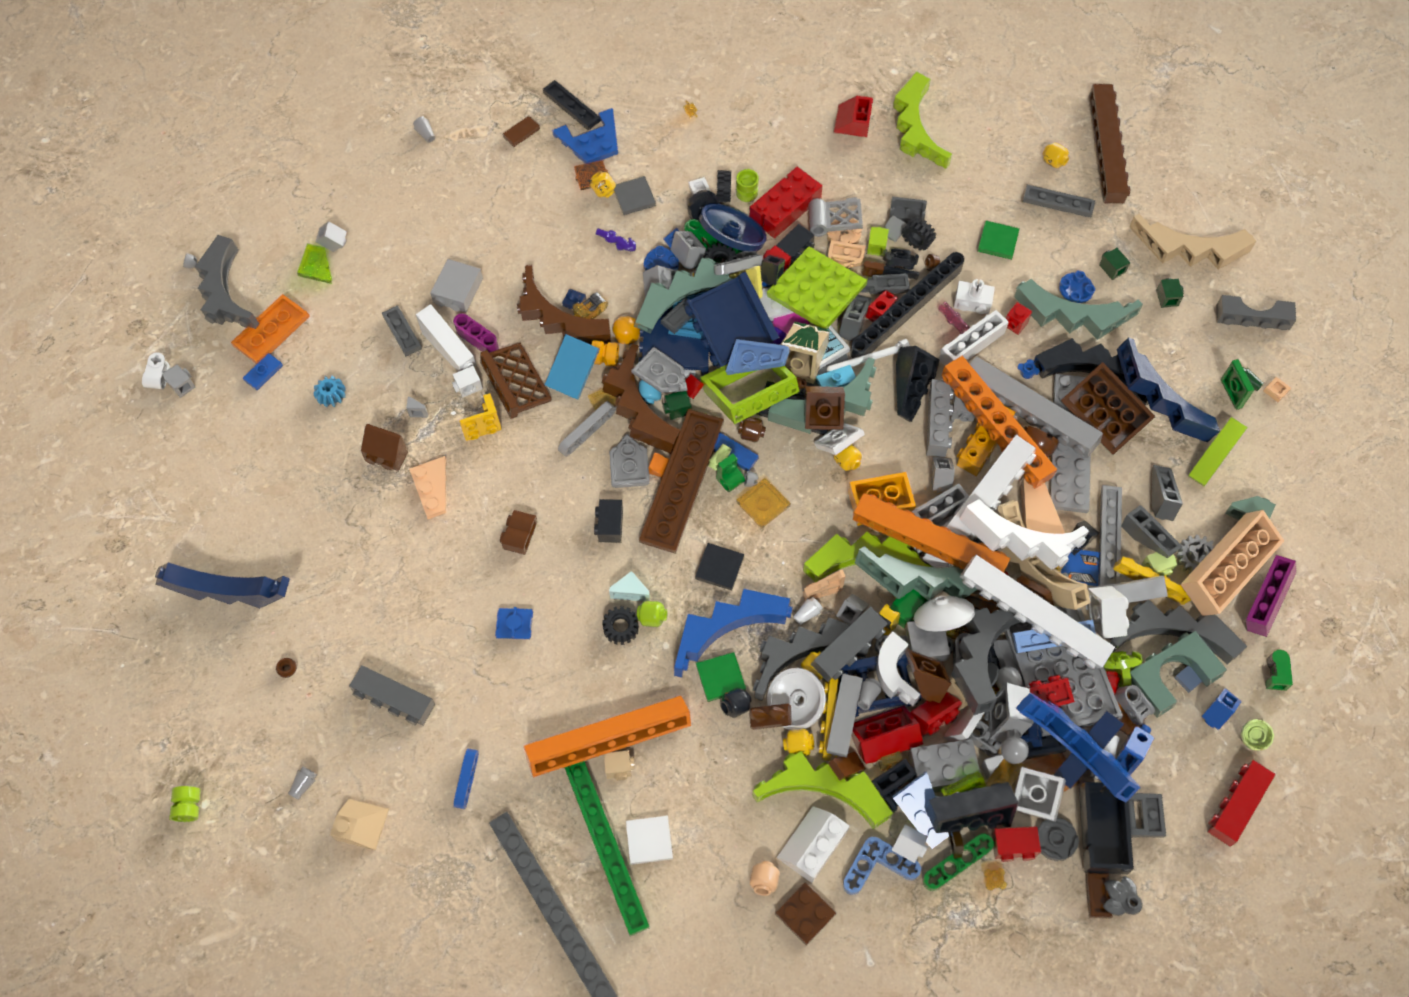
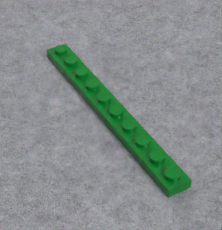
M582 761L564 767L629 936L631 937L649 929V923L585 762Z

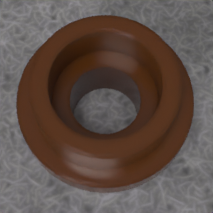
M929 254L925 259V267L930 272L940 264V258L937 255Z
M283 658L276 665L277 674L283 678L291 677L297 669L295 661L291 658ZM286 666H290L289 670L284 671Z

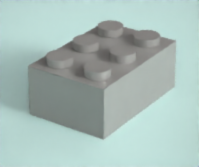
M973 739L911 748L908 754L910 765L917 774L913 777V781L926 771L934 793L976 787L982 780Z

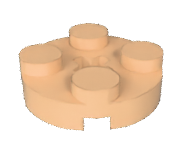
M846 214L840 215L844 219L848 216ZM853 218L849 220L850 223H858ZM835 219L831 222V225H838L840 221ZM862 229L845 230L848 234H841V231L827 232V239L830 243L831 240L858 244Z

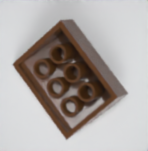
M1103 362L1060 400L1074 416L1103 433L1100 443L1112 455L1156 417Z

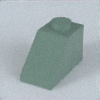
M1255 496L1232 502L1225 514L1240 520L1246 513L1264 510L1270 519L1276 504L1266 498Z

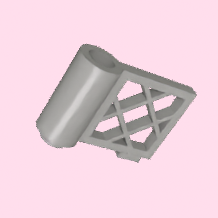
M857 197L833 202L813 199L809 202L810 232L816 237L823 236L831 231L863 229L861 200L857 199ZM857 205V208L853 212L848 209V207ZM837 207L839 208V210L836 213H834L830 210V208ZM843 212L849 214L845 219L839 216ZM854 217L859 223H850L849 220ZM835 219L840 221L838 225H831V222Z

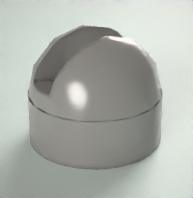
M186 253L183 267L194 268L197 264V258Z
M746 471L744 486L753 487L757 485L758 475L754 472Z

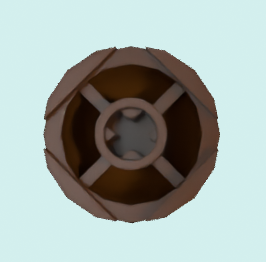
M1025 426L1024 430L1047 457L1053 455L1060 443L1059 440L1055 437L1049 439L1048 433L1031 426L1027 428Z

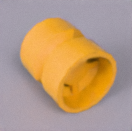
M593 340L592 346L600 349L594 364L601 365L605 363L606 366L616 367L619 358V343L608 342L605 345L603 341Z

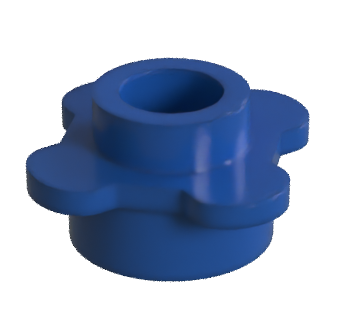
M1030 359L1026 363L1018 364L1017 367L1020 370L1021 376L1025 379L1038 375L1040 371L1039 368L1035 367L1034 361Z

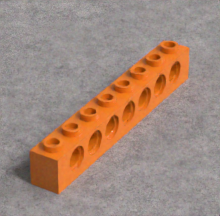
M960 356L945 365L941 374L943 381L949 384L956 397L964 402L966 409L973 413L979 425L987 430L990 438L1000 446L1002 453L1016 435L1036 448V458L1031 463L1035 467L1026 464L1023 468L1026 482L1036 489L1053 478L1057 468L967 360Z

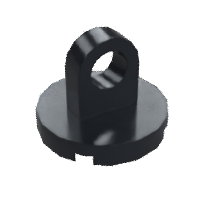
M700 190L687 199L688 215L690 219L700 222L699 216L705 206L720 204L718 196L709 190Z

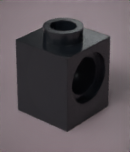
M768 255L763 259L761 264V281L767 285H776L778 279L783 275L785 259Z

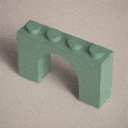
M1194 631L1190 635L1188 633L1183 634L1174 645L1172 643L1167 644L1158 655L1155 653L1151 654L1142 665L1131 667V686H1137L1146 699L1155 708L1154 715L1158 718L1174 708L1177 700L1161 680L1160 668L1170 662H1180L1187 666L1189 665L1206 687L1223 677L1227 669L1197 632Z

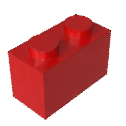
M1037 827L994 829L991 833L994 841V858L1001 859L1002 862L1014 861V858H1022L1023 861L1035 860V857L1041 853Z

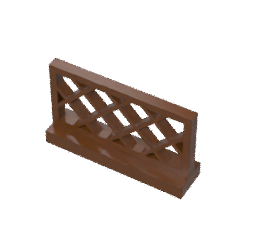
M521 342L490 353L488 350L480 352V364L510 419L518 417L520 412L552 401L548 390ZM519 350L521 355L518 358L510 355L511 352ZM500 356L505 358L503 364L496 362L494 357ZM508 359L517 362L515 368L506 365ZM520 363L529 367L527 372L518 369ZM503 369L513 372L511 377L504 376L502 374ZM515 373L525 376L523 382L513 379ZM528 377L536 380L535 386L526 383ZM511 383L520 386L518 392L510 389ZM523 387L533 390L531 396L521 393ZM537 391L543 393L545 397L538 399L533 396ZM520 397L528 400V403L520 406L517 400Z

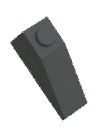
M857 295L849 304L842 320L840 337L853 341L860 335L872 298Z
M1153 465L1152 509L1154 515L1161 520L1174 521L1183 502L1172 468Z
M1141 505L1128 513L1121 525L1135 541L1166 558H1169L1183 547Z

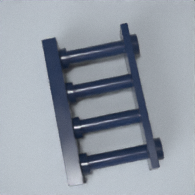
M904 653L897 661L896 666L899 669L901 678L912 687L906 667L909 662ZM878 656L856 660L850 667L846 664L842 668L843 674H857V676L863 678L862 682L868 679L867 674L869 672L876 671ZM842 675L838 678V680H840V684L842 680ZM885 693L886 699L874 701L868 710H863L857 705L855 717H858L861 713L905 705L906 703L901 701L898 696L891 699ZM921 694L919 696L918 701L914 705H917L921 701Z

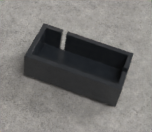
M1084 782L1079 787L1083 849H1087L1083 853L1084 873L1129 874L1134 870L1129 801L1124 802L1115 797L1101 782Z

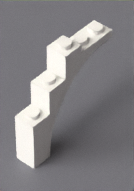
M980 500L968 505L959 519L992 551L998 548L1003 549L1007 546L1022 561L1028 557L1033 558L1036 555L1051 570L1058 566L1063 567L1069 560L1068 555L1075 547L1079 548L1085 543V537L1089 532L1084 526L1072 533L1049 534L1026 529L999 516Z

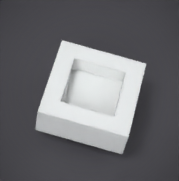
M705 177L688 182L692 195L700 190L711 191Z

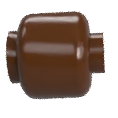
M750 416L740 421L737 434H740L742 440L756 443L760 437L764 438L766 427L763 426L762 419Z

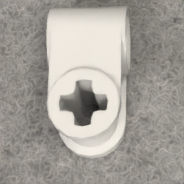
M153 353L148 358L146 369L142 376L144 388L163 390L166 387L167 382L162 374L170 368V365L165 361V357L161 353Z

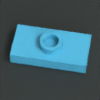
M851 365L818 375L816 376V381L822 387H845L856 376Z

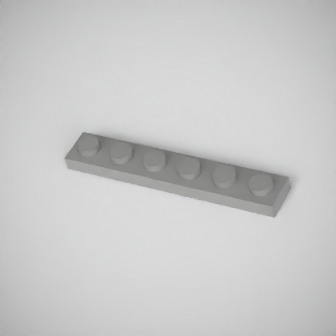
M1107 485L1101 487L1098 586L1120 583V573L1113 570L1115 562L1121 559L1122 487Z

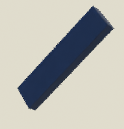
M1106 711L1088 734L1099 747L1105 749L1124 724ZM1071 753L1055 772L1054 776L1064 778L1066 780L1065 785L1071 789L1088 767Z

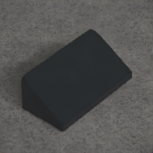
M905 758L871 782L883 798L917 774Z

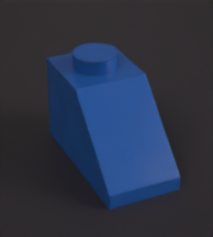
M1224 688L1202 717L1206 724L1219 730L1235 713L1242 701Z

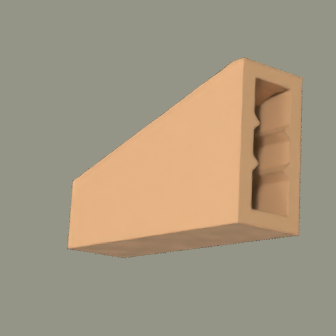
M1023 478L1021 503L1022 521L1025 528L1042 533L1065 534L1045 483L1034 489Z

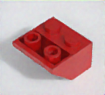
M855 96L839 104L834 133L867 137L873 98Z
M946 692L940 703L926 701L912 710L911 714L919 722L921 735L923 737L928 734L932 736L940 730L939 727L944 723L949 725L957 719L956 715L960 713L959 709L962 702Z

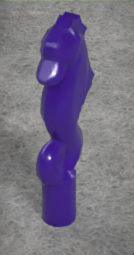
M597 228L596 235L605 238L609 243H616L618 251L627 250L632 252L636 250V243L632 241V238H629V242H627L623 237L616 236L615 231H605Z

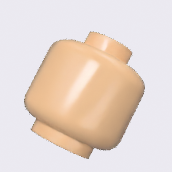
M763 861L754 865L750 878V886L754 889V892L763 896H768L775 892L778 887L779 870L769 861Z

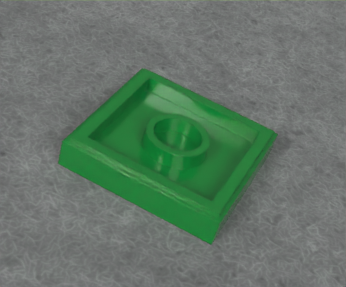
M985 221L977 252L1012 260L1020 228Z
M1239 359L1232 360L1222 376L1221 382L1235 409L1238 410L1244 407L1254 392V388Z
M734 652L696 663L707 702L721 699L722 695L735 688H741L746 691Z

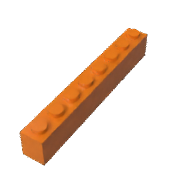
M863 493L853 514L854 521L963 570L975 555L1003 573L1010 560L1001 551H992L983 543L973 542L965 535L951 532L947 527H939L929 519H921L911 511H903L893 503H885L872 494L867 495Z
M682 696L671 698L524 745L526 761L532 776L536 777L690 727V711Z

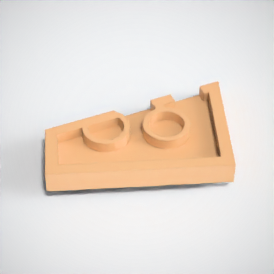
M444 456L409 469L428 520L446 513V457Z

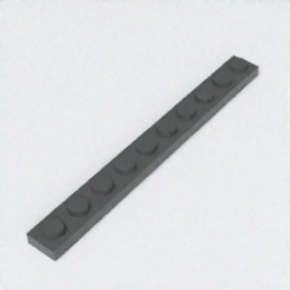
M508 812L489 822L591 997H618Z

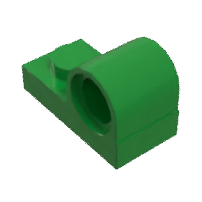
M734 453L719 462L717 467L716 479L727 492H731L745 482L743 474L737 468L738 458Z

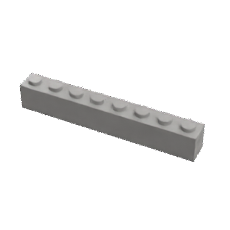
M976 356L970 363L1002 404L1016 412L1015 416L1022 417L1028 424L1040 428L1048 433V436L1055 437L1062 445L1069 446L1078 455H1083L1086 458L1100 444L1103 433L979 357Z

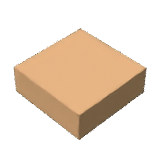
M1275 377L1263 391L1279 402L1291 388Z

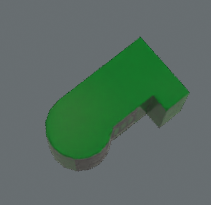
M1279 649L1274 651L1267 659L1271 677L1265 681L1266 689L1287 691L1293 685L1291 661L1289 654Z

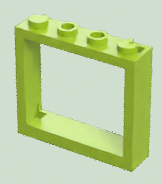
M727 364L700 377L701 382L704 384V392L734 424L799 392L796 376L785 366L771 368L782 379L781 381L735 404H732L719 389L755 371L727 375Z

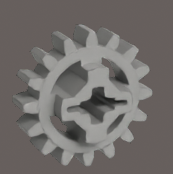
M1196 535L1194 539L1191 536H1188L1186 540L1183 539L1180 543L1183 547L1175 556L1180 559L1177 564L1184 565L1183 571L1188 569L1191 574L1213 550L1212 544L1214 541L1207 542L1206 536L1200 539L1199 535Z

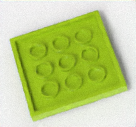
M808 247L778 279L777 284L767 291V297L819 328L828 329L867 285V279L815 249Z

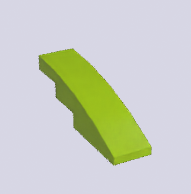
M1231 417L1188 477L1205 487L1248 427Z

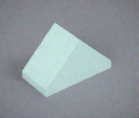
M632 571L609 588L610 599L650 601L649 590Z

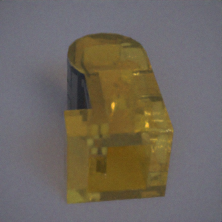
M596 292L579 304L577 302L573 305V314L581 318L594 319L606 310L608 302L600 293Z

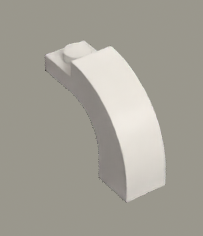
M892 632L884 641L878 655L876 665L878 681L884 692L891 699L897 693L901 701L913 706L918 701L920 693L900 677L896 666L897 661L903 656L909 644Z

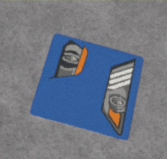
M1080 550L1075 556L1070 552L1068 555L1069 560L1061 569V574L1067 573L1068 577L1074 581L1090 586H1098L1100 552Z

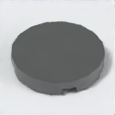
M1057 818L1056 822L1045 820L1038 827L1041 854L1047 859L1064 861L1077 850L1078 835L1073 825L1065 819Z

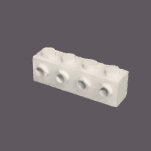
M997 310L985 316L980 322L971 326L966 332L957 336L955 340L946 344L940 350V362L945 366L960 356H963L968 361L1005 334L1008 321Z

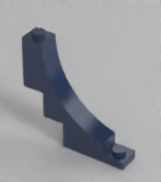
M1128 337L1117 348L1128 389L1145 395L1150 410L1168 416L1173 431L1207 443L1220 432L1216 417L1199 410L1178 395L1157 373L1147 356L1138 353L1134 339Z
M170 562L160 566L155 574V578H157L155 585L200 601L210 597L229 605L240 601L259 609L284 598L290 578L285 576L275 580L266 576H222L192 570Z

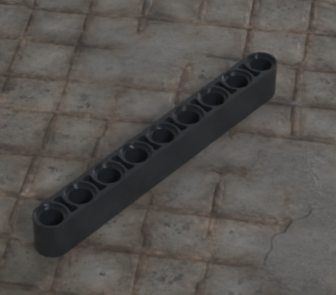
M959 252L951 253L855 338L851 346V358L854 359L872 353L956 278L963 268L965 260L963 254Z

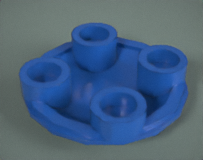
M657 246L646 255L644 269L646 271L658 265L677 271L679 260L671 250L663 246Z
M1078 270L1075 273H1068L1061 278L1059 290L1068 301L1084 303L1092 298L1095 286L1083 271Z

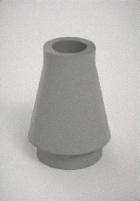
M425 117L417 118L413 122L414 130L427 143L434 141L436 137L433 134L429 120L425 119Z
M868 678L862 682L858 706L861 709L868 710L880 694L881 684L877 680Z
M302 766L301 770L297 771L288 794L299 800L305 791L316 781L315 777L317 774Z

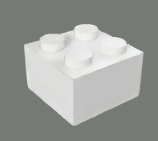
M1112 586L1088 589L1090 598L1089 620H1093L1095 632L1103 639L1127 636V629L1129 628V620L1126 617V609H1128L1127 598Z
M1022 767L1015 792L1019 802L1016 811L1056 822L1066 780Z

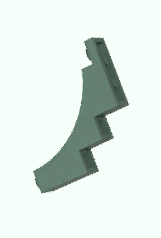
M1032 279L1021 282L1016 287L1017 290L1014 296L1021 305L1033 311L1031 316L1041 327L1056 318L1069 334L1084 325L1097 340L1138 315L1143 306L1139 300L1133 303L1129 302L1124 307L1118 301L1101 305L1070 302L1047 292Z
M865 546L859 549L855 560L857 566L898 599L913 589L928 601L942 591L946 592L949 596L965 599L977 590L975 587L972 589L963 583L960 575L964 570L956 566L941 568L919 566L901 561L888 554L878 558Z

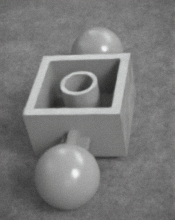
M1003 667L999 670L998 678L995 682L1000 691L996 694L997 700L993 710H989L990 739L1003 742L1001 745L1003 758L1009 763L1018 764L1023 762L1028 756V745L1020 737L1032 726L1033 720L1019 713L1016 707L1030 691L1029 688L1021 687L1022 677L1018 670L1013 667Z

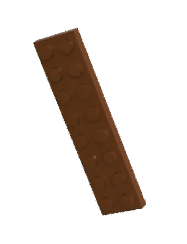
M688 409L639 538V543L676 554L708 468L709 460L712 457L722 430L724 419Z

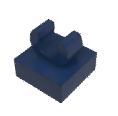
M569 289L562 301V306L579 312L583 302L586 300V294Z
M1033 721L1032 726L1026 730L1028 734L1020 738L1026 743L1031 741L1034 747H1042L1040 726Z

